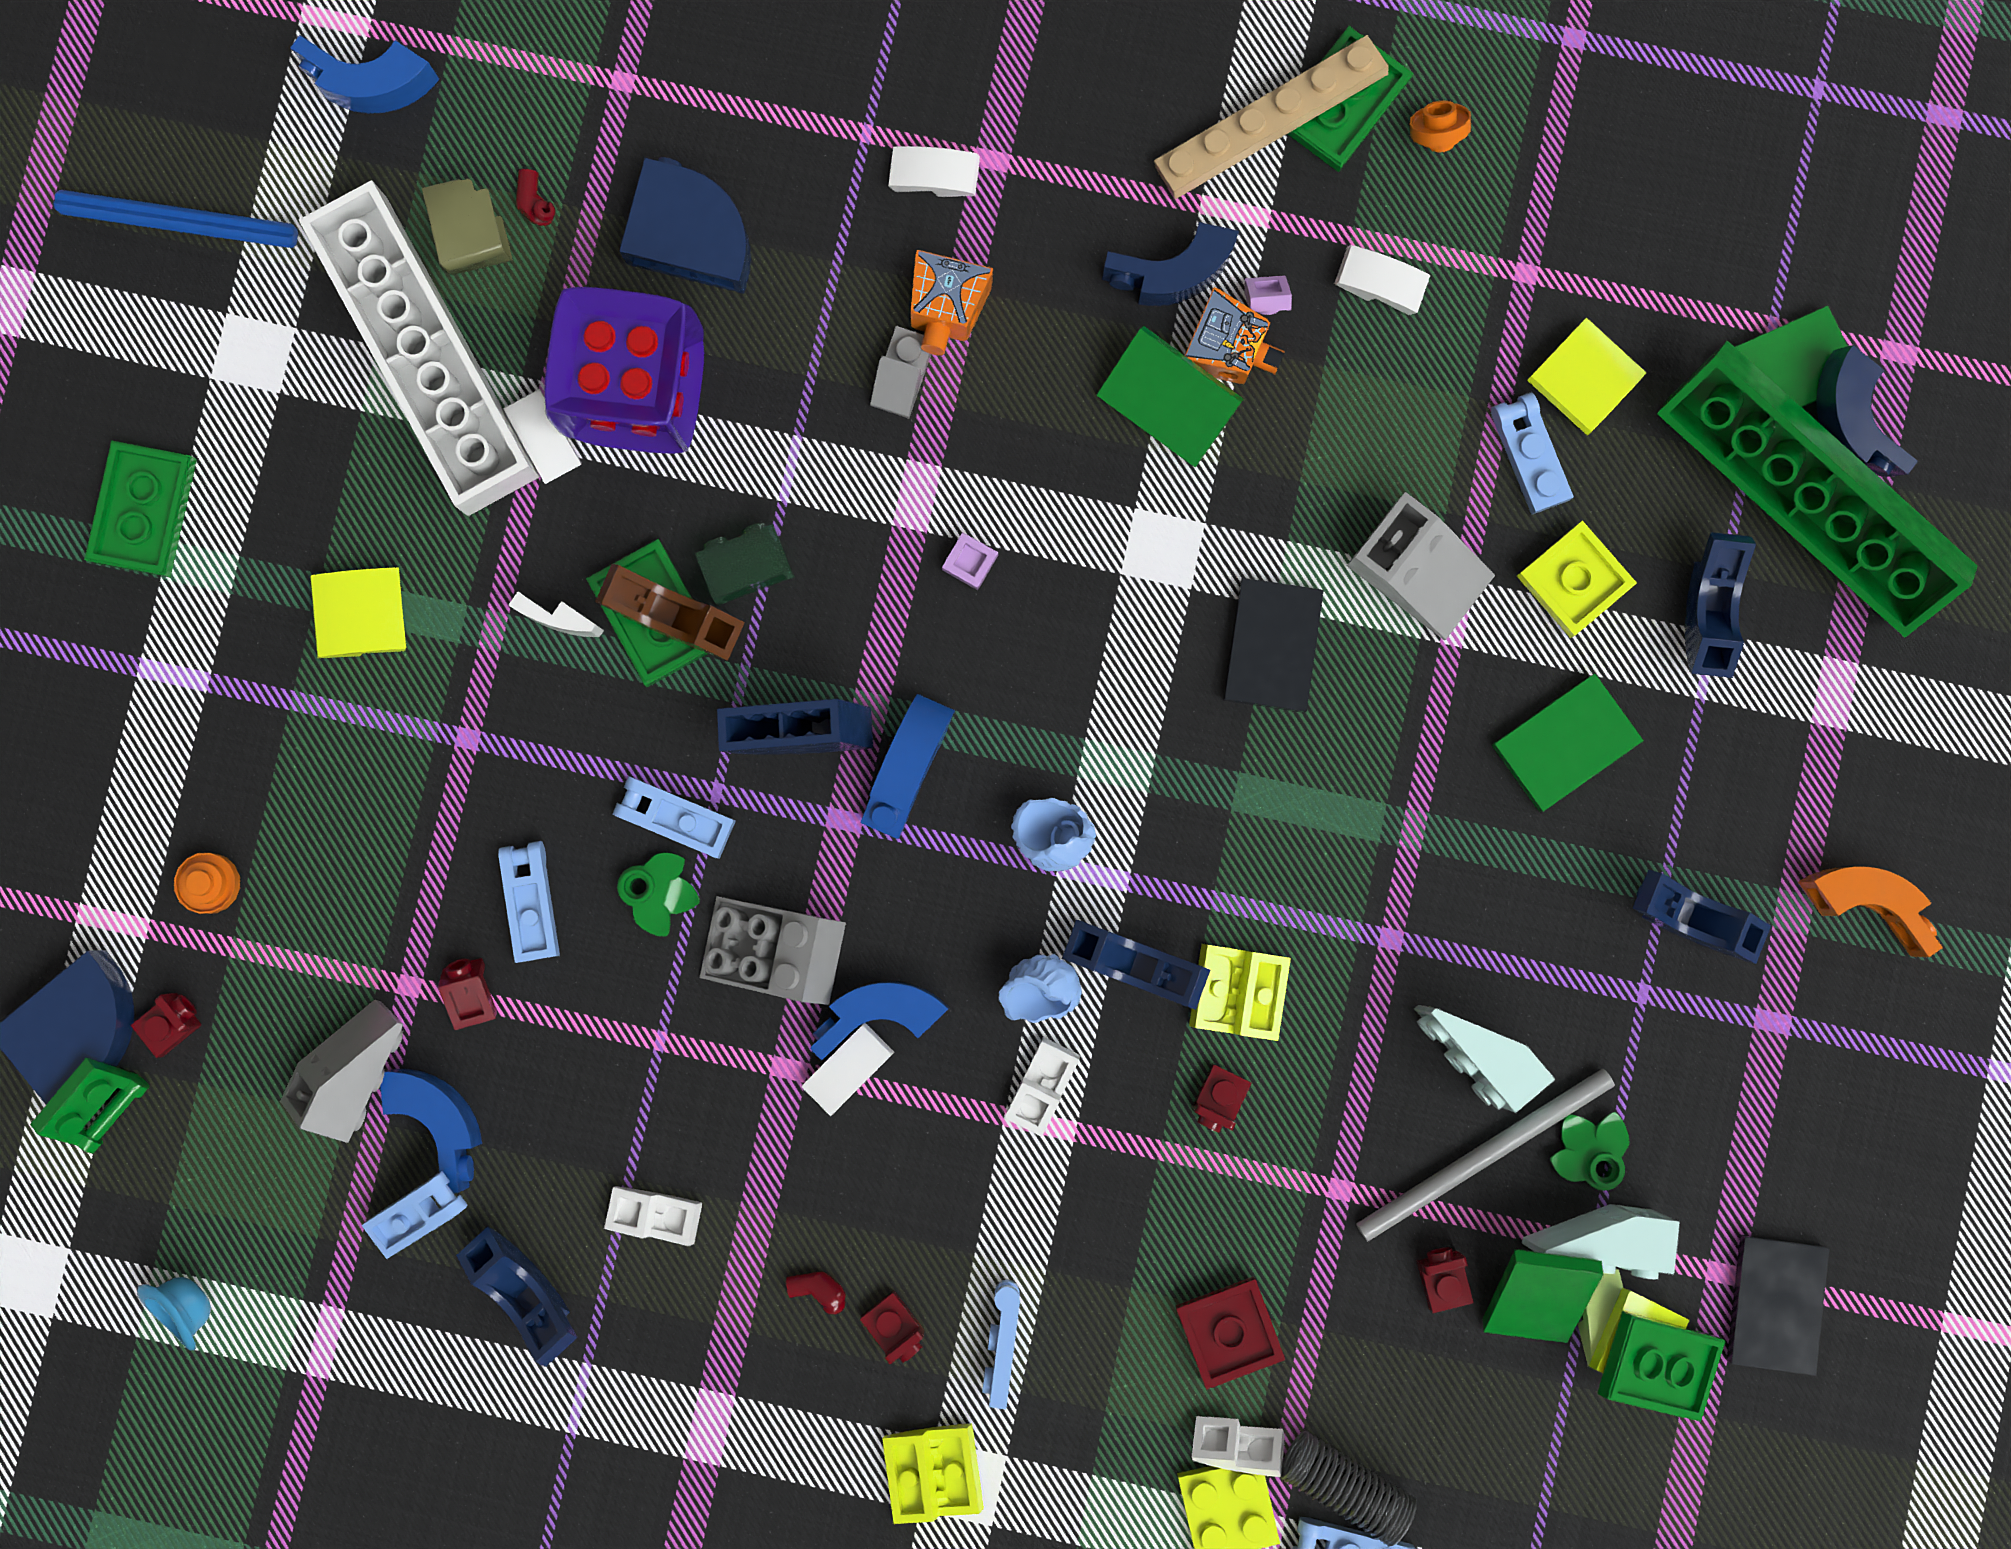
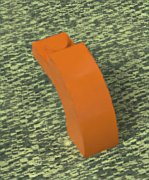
M1843 867L1819 871L1798 881L1822 916H1840L1850 908L1858 905L1865 906L1874 910L1886 921L1911 957H1931L1943 948L1935 937L1937 931L1933 924L1926 917L1919 915L1920 911L1932 903L1915 885L1897 874L1873 867Z

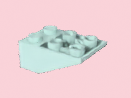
M1422 1005L1414 1008L1421 1017L1417 1021L1420 1028L1431 1040L1438 1039L1447 1047L1448 1051L1444 1054L1447 1060L1459 1073L1464 1071L1474 1079L1476 1083L1471 1087L1486 1105L1492 1104L1498 1110L1504 1108L1516 1113L1555 1080L1526 1045L1436 1008Z
M1609 1204L1523 1237L1522 1244L1539 1253L1602 1261L1603 1273L1615 1274L1616 1267L1632 1271L1631 1275L1658 1279L1659 1272L1674 1274L1680 1222L1652 1209Z

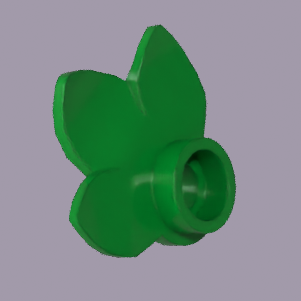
M672 853L654 855L645 866H632L626 869L618 880L617 889L619 896L626 904L633 907L636 924L643 930L656 936L669 935L671 914L689 911L700 903V898L695 888L689 882L679 877L685 865V858ZM639 878L646 882V890L640 895L636 894L632 888L633 882Z
M1611 1112L1597 1126L1576 1115L1565 1117L1560 1130L1561 1140L1565 1149L1554 1153L1550 1157L1556 1172L1571 1182L1586 1181L1591 1187L1598 1190L1606 1191L1617 1187L1625 1174L1622 1156L1629 1146V1134L1621 1117L1616 1112ZM1600 1161H1605L1608 1165V1171L1603 1176H1598L1596 1173V1165Z

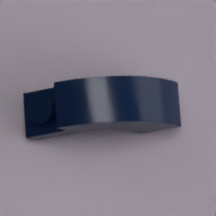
M1199 222L1194 240L1190 246L1180 255L1165 261H1150L1108 251L1102 280L1109 281L1112 287L1120 290H1132L1134 287L1141 288L1138 303L1140 305L1165 306L1183 302L1207 289L1223 272L1231 257L1239 231Z
M1854 345L1833 350L1822 370L1817 388L1816 403L1819 423L1857 458L1866 463V466L1875 474L1885 478L1909 474L1918 461L1879 429L1872 414L1871 398L1873 389L1885 370Z
M1710 532L1702 561L1695 562L1688 591L1685 618V647L1691 674L1733 678L1744 645L1739 627V604L1744 580L1756 546L1752 536Z
M1649 869L1638 889L1637 899L1633 906L1634 910L1643 914V919L1669 932L1753 964L1757 963L1771 928L1770 924L1750 912L1711 900L1691 891L1665 874Z
M1077 919L1062 956L1063 960L1195 1010L1211 971L1205 967Z
M486 1227L456 1255L471 1285L490 1296L511 1318L536 1363L546 1367L578 1338L566 1317L570 1311L558 1292L541 1271L501 1234L490 1227Z

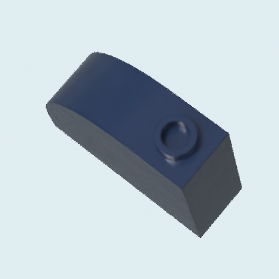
M659 157L658 161L645 158L619 251L626 264L744 294L750 272L751 251L741 216L731 198L713 180L694 170L682 167L676 160L666 157Z
M841 699L717 709L720 752L735 754H805L873 749L871 707Z
M106 950L87 951L0 1023V1049L45 1105L85 1058L116 1067L124 1056L133 1031L130 1025L134 1023V1002L131 989L123 971Z

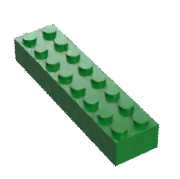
M1726 341L1666 400L1657 414L1904 638L1972 586L1978 565L1729 341Z

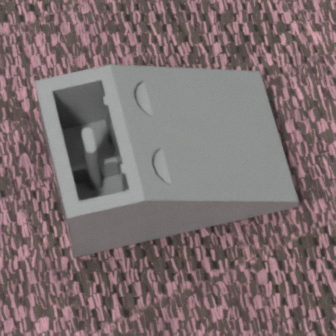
M1406 492L1394 503L1347 564L1348 568L1444 641L1495 576L1437 515Z
M717 896L700 978L795 1001L829 1005L846 922Z
M372 1001L298 1062L280 1102L300 1129L348 1143L353 1132L358 1131L362 1126L366 1116L365 1106L371 1093L376 1092L382 1084L385 1073L383 1067L390 1052L394 1053L399 1047L403 1036L402 1027L404 1024L381 1001Z

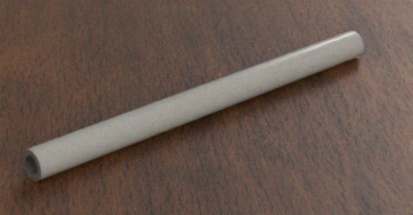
M1602 1068L1356 1223V1226L1367 1242L1613 1088L1615 1084L1612 1078Z

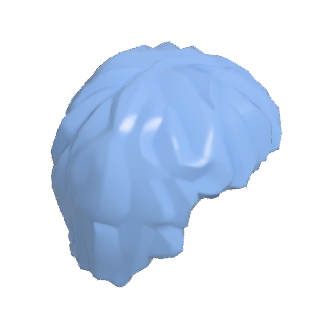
M1055 798L1028 800L1022 803L1013 816V823L1011 825V829L1014 830L1013 839L1017 842L1016 846L1020 848V852L1025 857L1031 859L1032 865L1045 871L1060 872L1072 869L1079 865L1081 859L1088 855L1092 849L1091 846L1095 843V825L1089 821L1086 813L1076 805H1070L1066 801H1060Z
M1056 954L1049 956L1036 955L1031 959H1023L1011 969L1009 980L999 991V1001L1004 1008L1006 1017L1009 1019H1025L1031 1023H1037L1049 1017L1061 1019L1068 1012H1072L1080 1002L1082 989L1079 977L1073 966L1067 964L1064 960H1060Z

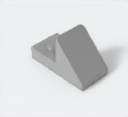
M898 326L895 327L886 356H881L870 403L872 407L908 419L910 418L931 354L921 349L923 334Z

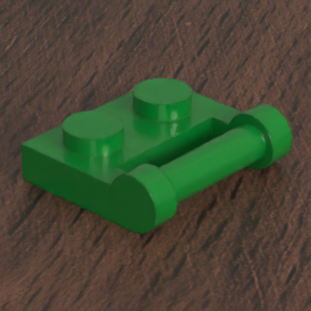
M85 1058L30 1123V1126L39 1136L76 1145L83 1151L93 1154L103 1144L102 1137L131 1102L135 1098H141L150 1086L135 1073ZM117 1088H120L117 1094L101 1111V1113L96 1117V1119L90 1124V1126L88 1128H84L85 1125L90 1121V1119L95 1115V1113L111 1096V1094Z

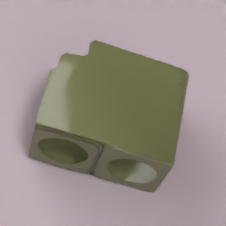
M456 179L422 188L439 263L449 274L455 275L512 261L503 219L501 216H495L488 189L474 190L472 180Z

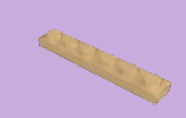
M1368 35L1157 158L1154 160L1155 168L1173 197L1177 199L1388 75V65Z

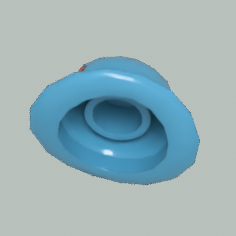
M174 1277L158 1287L148 1284L139 1285L137 1296L146 1309L188 1350H195L196 1344L193 1336L206 1323L211 1311L210 1301L204 1291L194 1281L185 1277Z

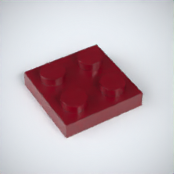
M1254 1276L1175 1306L1206 1390L1286 1360Z

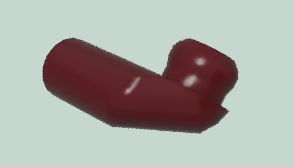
M531 169L518 170L517 209L532 224L538 226L549 225L553 221L556 212L554 205L550 201L547 203L537 194L539 173Z
M819 1271L786 1277L789 1298L812 1295L823 1306V1310L831 1315L838 1314L845 1308V1291L829 1274Z

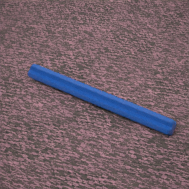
M59 190L55 193L53 203L54 209L62 215L286 248L295 247L298 238V229L290 223Z

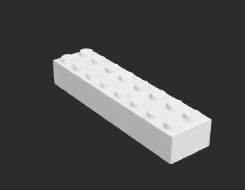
M371 180L298 219L454 506L469 516L539 478L540 475L387 197Z

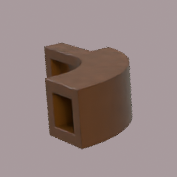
M613 563L595 600L596 603L623 615V617L725 660L729 659L745 623L711 605L680 595Z

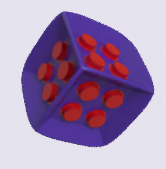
M595 287L563 289L554 313L545 373V411L550 423L563 436L596 446L661 454L687 452L696 426L704 367V330L694 309L685 303L671 298L640 292Z

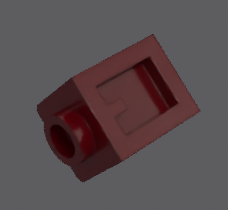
M482 958L471 961L469 959H459L450 963L442 970L438 990L455 1030L496 1019L497 1009L483 976L485 964Z
M177 993L161 994L154 1000L156 1005L130 1025L156 1058L165 1056L202 1026L195 1016L197 1010L192 1002L185 996L178 995Z
M1212 1063L1191 1107L1195 1113L1200 1115L1197 1122L1220 1133L1223 1126L1233 1131L1236 1125L1234 1120L1252 1083Z
M1443 1247L1427 1252L1428 1258L1417 1260L1428 1307L1432 1313L1474 1303L1464 1268L1468 1266L1464 1255L1458 1251H1452L1451 1247Z
M894 1290L861 1315V1322L885 1352L884 1358L889 1365L898 1358L902 1363L906 1362L922 1348L919 1341L923 1339L925 1330Z

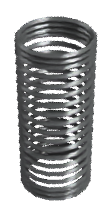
M1308 1430L1301 1432L1286 1452L1282 1462V1474L1280 1477L1285 1483L1287 1482L1288 1485L1292 1484V1487L1298 1486L1299 1492L1304 1490L1305 1495L1311 1494L1312 1500L1317 1499L1319 1504L1324 1503L1325 1508L1330 1507L1332 1512L1337 1511L1338 1516L1343 1515L1345 1520L1350 1519L1351 1524L1356 1523L1358 1528L1363 1527L1364 1532L1370 1531L1371 1536H1376L1378 1541L1380 1540V1542L1387 1544L1388 1547L1396 1545L1406 1534L1416 1511L1417 1502L1414 1496L1403 1492L1401 1488H1397L1395 1484H1390L1388 1480H1384L1382 1476H1377L1375 1472H1371L1369 1468H1364L1362 1464H1357L1356 1460H1351L1349 1456H1344L1343 1452H1338L1336 1448H1331L1330 1444H1325L1323 1439L1318 1440L1317 1436L1309 1433ZM1320 1453L1319 1459L1313 1466L1306 1483L1302 1486V1482L1310 1471L1316 1456ZM1327 1456L1326 1462H1325V1464L1323 1465V1467L1321 1468V1470L1319 1471V1473H1318V1475H1317V1477H1316V1479H1315V1481H1314V1483H1313L1312 1488L1308 1491L1309 1485L1311 1484V1482H1312L1313 1479L1315 1478V1476H1316V1474H1317V1472H1318V1470H1319V1468H1320V1466H1321L1322 1461H1323L1324 1458ZM1333 1461L1332 1467L1326 1474L1329 1464ZM1340 1464L1339 1470L1337 1471V1473L1335 1474L1334 1478L1332 1479L1333 1474H1334V1472H1335V1469H1336L1337 1466ZM1346 1467H1347L1346 1474L1343 1476V1478H1342L1341 1481L1339 1482V1480H1340V1478H1341V1475H1342V1472H1343V1471L1346 1469ZM1354 1471L1353 1477L1350 1479V1481H1349L1348 1484L1346 1485V1483H1347V1481H1348V1478H1349V1475ZM1326 1474L1318 1493L1315 1495V1490L1317 1489L1324 1475ZM1359 1475H1360L1359 1482L1356 1484V1486H1355L1354 1489H1353V1486H1354V1484H1355V1481H1356V1479H1357V1478L1359 1477ZM1367 1479L1366 1485L1360 1492L1363 1482ZM1374 1483L1372 1490L1367 1495L1369 1487ZM1329 1485V1487H1328V1489H1327V1491H1326L1325 1496L1321 1499V1496H1322L1323 1492L1325 1491V1489H1326L1327 1486ZM1380 1487L1379 1493L1374 1498L1376 1490ZM1335 1490L1331 1501L1328 1503V1498L1331 1496V1494H1332L1333 1491ZM1387 1491L1385 1498L1381 1501L1383 1494ZM1393 1495V1500L1388 1505L1389 1498ZM1340 1496L1338 1505L1334 1508V1504ZM1347 1500L1346 1505H1345V1507H1344V1510H1343L1342 1512H1340V1511H1341V1507L1343 1506V1504H1344L1345 1501ZM1353 1505L1351 1513L1347 1516V1512ZM1359 1510L1357 1518L1354 1520V1515ZM1365 1515L1363 1523L1360 1524V1520ZM1372 1519L1370 1526L1367 1528V1524ZM1378 1524L1376 1531L1373 1533L1374 1527Z

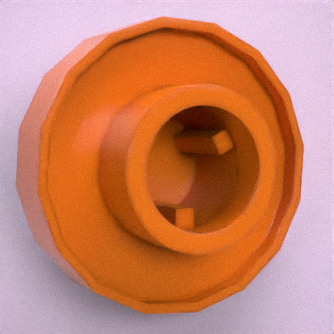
M1451 101L1432 102L1415 112L1410 119V134L1413 141L1430 148L1434 152H1445L1452 149L1455 144L1466 138L1471 132L1470 111L1466 107L1454 104Z
M197 853L187 858L178 867L174 877V891L179 902L187 910L198 914L218 913L227 909L236 900L240 890V875L236 866L227 857L216 853Z

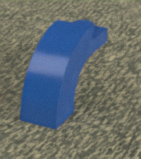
M301 35L298 36L290 47L301 61L298 67L316 81L314 84L326 99L337 106L355 112L383 113L403 108L424 96L439 80L429 62L396 40H394L383 55L373 61L362 64H350L339 61Z
M919 694L916 695L882 763L860 823L899 839L924 778L943 742L955 710Z
M902 982L868 984L846 993L829 1006L838 1015L840 1020L835 1023L830 1017L812 1034L817 1042L810 1049L820 1060H823L855 1028L865 1022L877 1019L898 1022L919 1038L950 1007L931 992L915 985Z
M391 1069L385 1071L382 1084L380 1085L383 1115L404 1114L422 1122L434 1137L438 1151L439 1172L443 1171L449 1179L448 1187L453 1193H459L469 1188V1181H472L474 1176V1165L472 1157L466 1155V1149L482 1144L478 1122L468 1103L452 1086L431 1074L411 1069Z

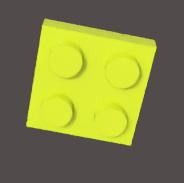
M1583 521L1578 523L1517 575L1519 580L1570 638L1577 635L1637 584Z
M1214 1466L1177 1473L1194 1549H1260L1280 1544L1265 1476Z

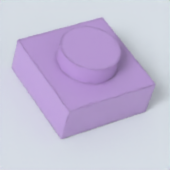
M1286 276L1245 278L1244 293L1250 309L1264 315L1275 314L1282 310H1291L1292 294Z
M962 532L943 564L942 570L978 590L998 557V552Z

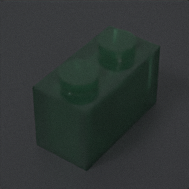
M764 522L750 525L742 530V536L728 541L726 537L713 539L703 545L704 550L695 553L711 597L718 606L795 577L774 524L766 526Z

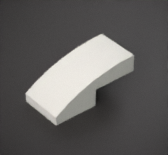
M893 147L888 186L895 192L932 191L938 197L975 196L980 156L977 153L945 148Z
M1350 245L1347 246L1334 284L1366 301L1378 299L1407 315H1411L1419 310L1430 275L1394 258Z
M538 389L503 409L535 468L546 484L580 466L582 462L568 438L559 433L548 420L545 411V397L542 391Z
M519 592L516 593L509 603L510 607L531 620L556 631L584 637H600L604 631L562 601L553 614H550Z
M864 1023L801 1087L831 1116L894 1051Z
M1043 1037L1004 1118L1042 1137L1081 1055Z
M616 1186L612 1189L604 1229L639 1238L653 1237L690 1246L695 1242L702 1202Z
M1196 1416L1192 1459L1193 1461L1222 1469L1281 1477L1285 1435L1283 1429L1240 1426L1238 1419Z

